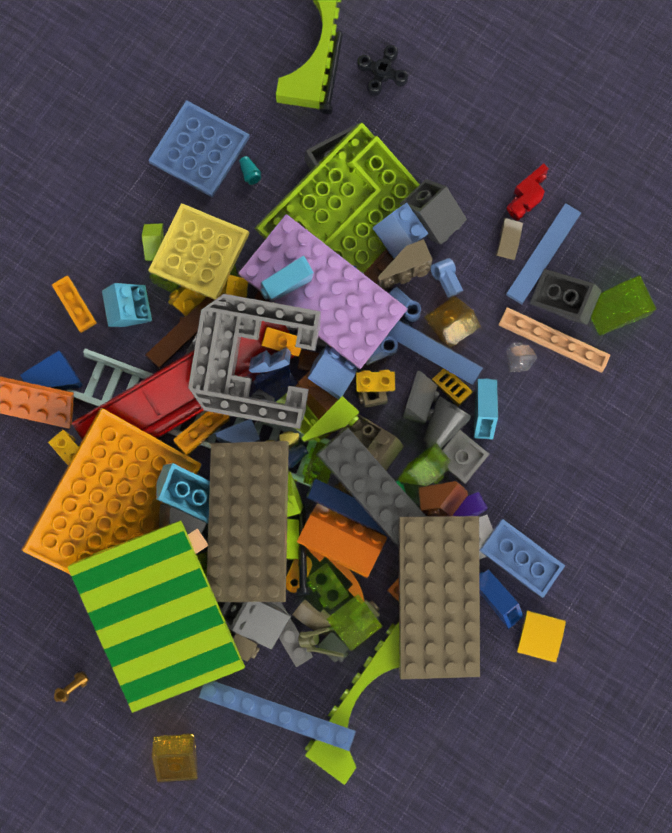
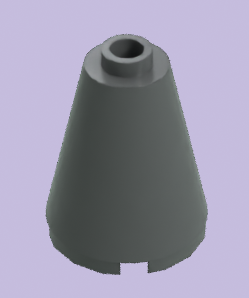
M439 397L423 439L426 442L424 446L432 451L440 450L472 416L443 397Z

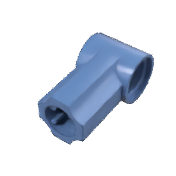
M450 258L431 265L432 276L440 281L448 298L463 291L455 275V264Z
M398 287L393 288L389 294L408 308L403 314L404 318L408 322H416L420 318V304L410 299ZM412 308L415 309L417 313L412 315L409 314L407 311Z
M392 336L385 337L367 360L366 365L368 366L387 356L394 355L398 349L397 340ZM392 342L395 345L394 349L386 350L384 348L385 343Z

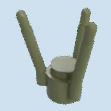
M338 626L301 632L299 634V645L302 648H307V652L344 657L343 653L315 647L319 643L318 635L338 630Z

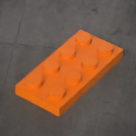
M0 377V414L70 429L73 419V392Z

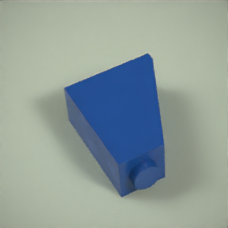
M57 351L20 374L23 382L60 390L83 386L61 351Z
M489 569L479 573L480 594L508 629L524 617L519 603Z

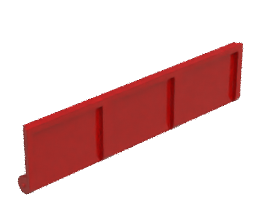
M262 321L258 340L241 337L235 375L252 378L251 382L268 373H251L249 371L251 358L266 350L270 355L278 352L277 350L261 346L266 327L290 334L286 325ZM195 350L73 421L72 425L81 439H84L100 408L105 409L156 439L204 411L188 388Z

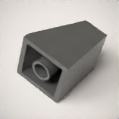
M425 179L400 203L401 206L408 203L428 232L427 237L440 245L447 241L467 220L447 186Z
M162 503L160 505L159 528L181 520L187 534H190L197 528L202 533L206 525L205 522L174 507Z

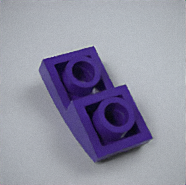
M477 492L467 496L452 516H478L486 511L488 507L481 494Z

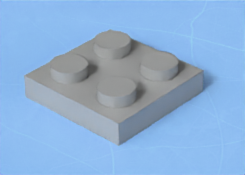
M459 430L436 457L435 461L465 484L488 457L489 453Z

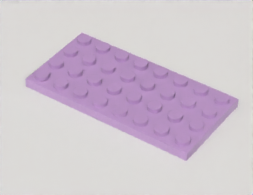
M286 214L240 270L238 275L260 291L262 281L300 257L305 256L314 272L312 281L273 302L321 311L318 337L361 369L408 308Z

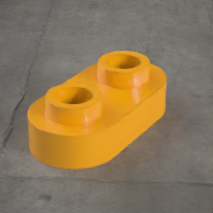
M307 556V578H308L309 573H310V571H311V569H312V561H311V559ZM299 559L293 560L286 576V589L292 593H296V589L299 588ZM292 579L298 580L297 586L291 585Z

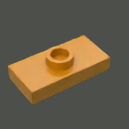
M266 327L261 346L277 351L287 347L291 355L299 357L301 348L295 347L296 335Z

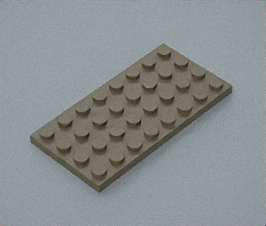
M288 441L211 443L207 580L217 602H286Z
M479 516L399 517V678L480 677Z

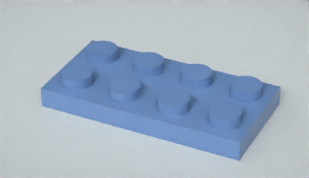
M504 519L498 522L479 549L482 554L542 598L565 567L564 564Z

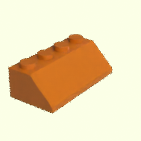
M317 503L297 543L368 578L388 537Z

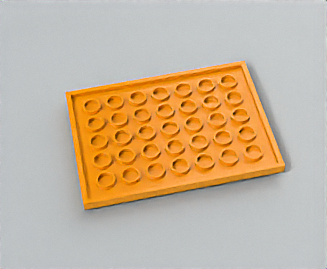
M100 408L21 550L70 574L67 567L73 562L159 529L160 505L165 503L157 500L156 483L163 465L174 463L197 474L202 464L105 409Z

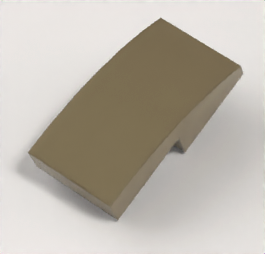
M504 218L496 256L515 260L521 237L522 222Z
M304 600L292 614L314 631L334 627L338 623L324 609L321 612L317 611L307 600Z

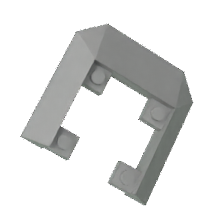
M228 294L221 295L203 308L200 315L188 386L203 410L300 429L306 411L309 389L288 386L285 404L249 397L252 378L235 375L241 337L258 340L261 322L265 321L298 327L295 347L315 351L320 331L321 311Z

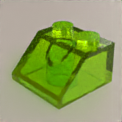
M435 443L409 462L398 480L422 486H429L433 482L437 484L444 478L443 474L448 470L447 466L451 460Z
M359 594L326 619L351 651L383 627Z

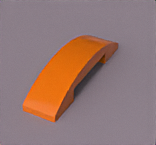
M307 548L319 562L325 558V556ZM327 558L353 584L348 591L362 604L364 596L361 587L350 569Z

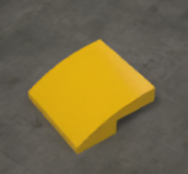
M527 611L517 652L556 663L566 621Z

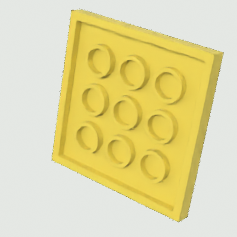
M181 203L148 271L216 300L220 296L250 233L248 230Z

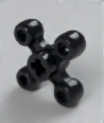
M394 45L386 46L383 52V59H379L377 62L371 60L370 56L366 54L359 56L357 60L359 70L371 71L374 74V78L369 81L367 86L368 93L372 96H377L381 93L382 82H386L388 79L393 80L400 87L408 82V73L405 70H394L391 67V63L398 56V50Z

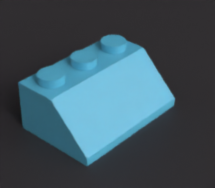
M174 463L163 465L156 483L157 500L209 524L210 481Z

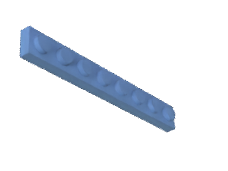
M215 681L204 684L199 695L201 699L350 751L356 733L352 729Z

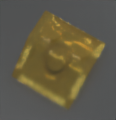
M456 296L424 316L440 340L450 348L481 327L473 309Z
M194 734L164 735L153 738L152 759L157 782L198 779Z

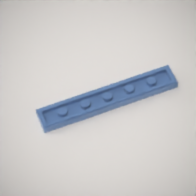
M565 203L506 294L508 297L521 305L523 304L581 212Z
M400 320L387 335L394 337L397 342L474 385L483 367Z

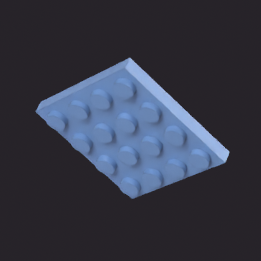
M186 100L148 161L157 168L213 198L249 140L250 135Z

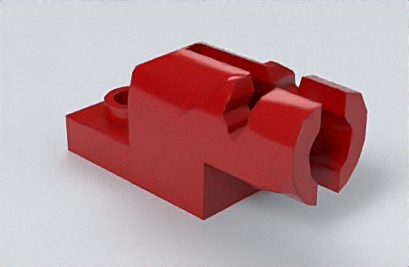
M544 163L516 186L514 191L516 197L506 208L514 220H520L526 212H529L542 201L545 191L539 184L547 178L546 174L549 169Z

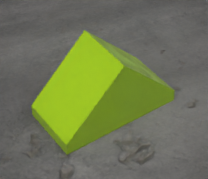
M163 223L144 224L142 242L146 261L154 260L164 239Z

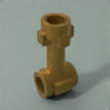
M83 671L76 673L74 681L63 689L57 688L55 690L54 700L56 702L62 701L63 703L69 700L68 697L72 691L79 686L83 688L87 685L89 681L87 675Z

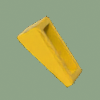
M444 368L432 378V381L458 407L473 393L456 375ZM447 374L448 377L441 383L439 380ZM452 379L454 382L446 387L445 384ZM457 384L459 387L452 393L450 390ZM463 390L464 393L457 397L456 394Z

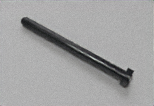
M338 31L335 36L324 104L320 106V112L323 114H332L333 111L331 101L343 38L341 31Z
M302 503L303 509L301 513L298 514L299 536L306 524L304 503ZM299 544V588L296 589V593L299 596L310 595V588H307L306 547Z

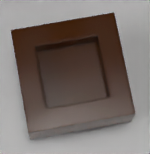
M301 350L298 370L309 372L314 360L320 353Z

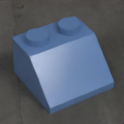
M408 203L399 207L372 228L393 259L407 245L418 242L428 235V232Z
M326 345L314 360L308 379L339 400L353 380L357 367L336 350Z

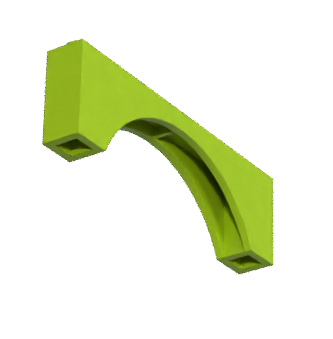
M312 0L320 13L323 25L319 44L313 55L303 66L293 73L278 79L276 90L277 103L320 109L321 102L324 103L325 91H323V87L327 86L328 82L326 69H330L331 58L328 57L329 52H333L334 41L331 40L332 35H336L337 24H334L335 19L339 18L340 8H337L338 2L341 3V0Z
M399 622L396 625L393 623L386 631L388 636L385 641L380 640L374 648L377 651L373 658L371 656L367 658L363 664L365 669L362 674L357 673L351 681L354 684L350 691L348 689L344 691L340 697L342 702L339 707L334 706L328 714L331 717L329 722L348 728L352 709L362 691L378 676L392 669L399 668ZM312 739L305 747V750H307L305 756L344 785L356 769V764L350 751Z

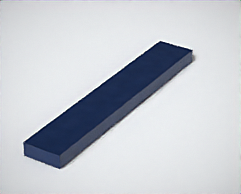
M313 479L306 498L388 537L355 498L317 479Z

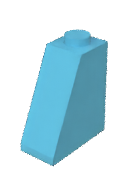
M305 256L300 257L261 282L262 288L260 291L265 300L269 299L270 302H273L312 281L314 272Z
M478 379L475 395L474 438L493 439L498 420L497 380Z

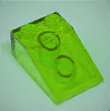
M639 275L600 293L591 319L599 336L650 316L656 310V307Z

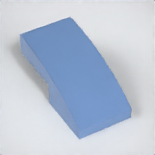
M287 347L273 355H270L266 350L251 358L249 371L251 373H261L290 364L291 352Z

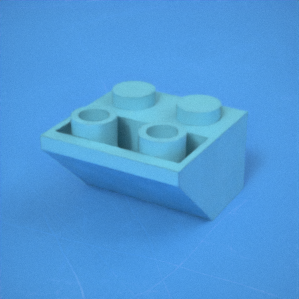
M114 283L102 290L108 327H127L152 321L145 285Z

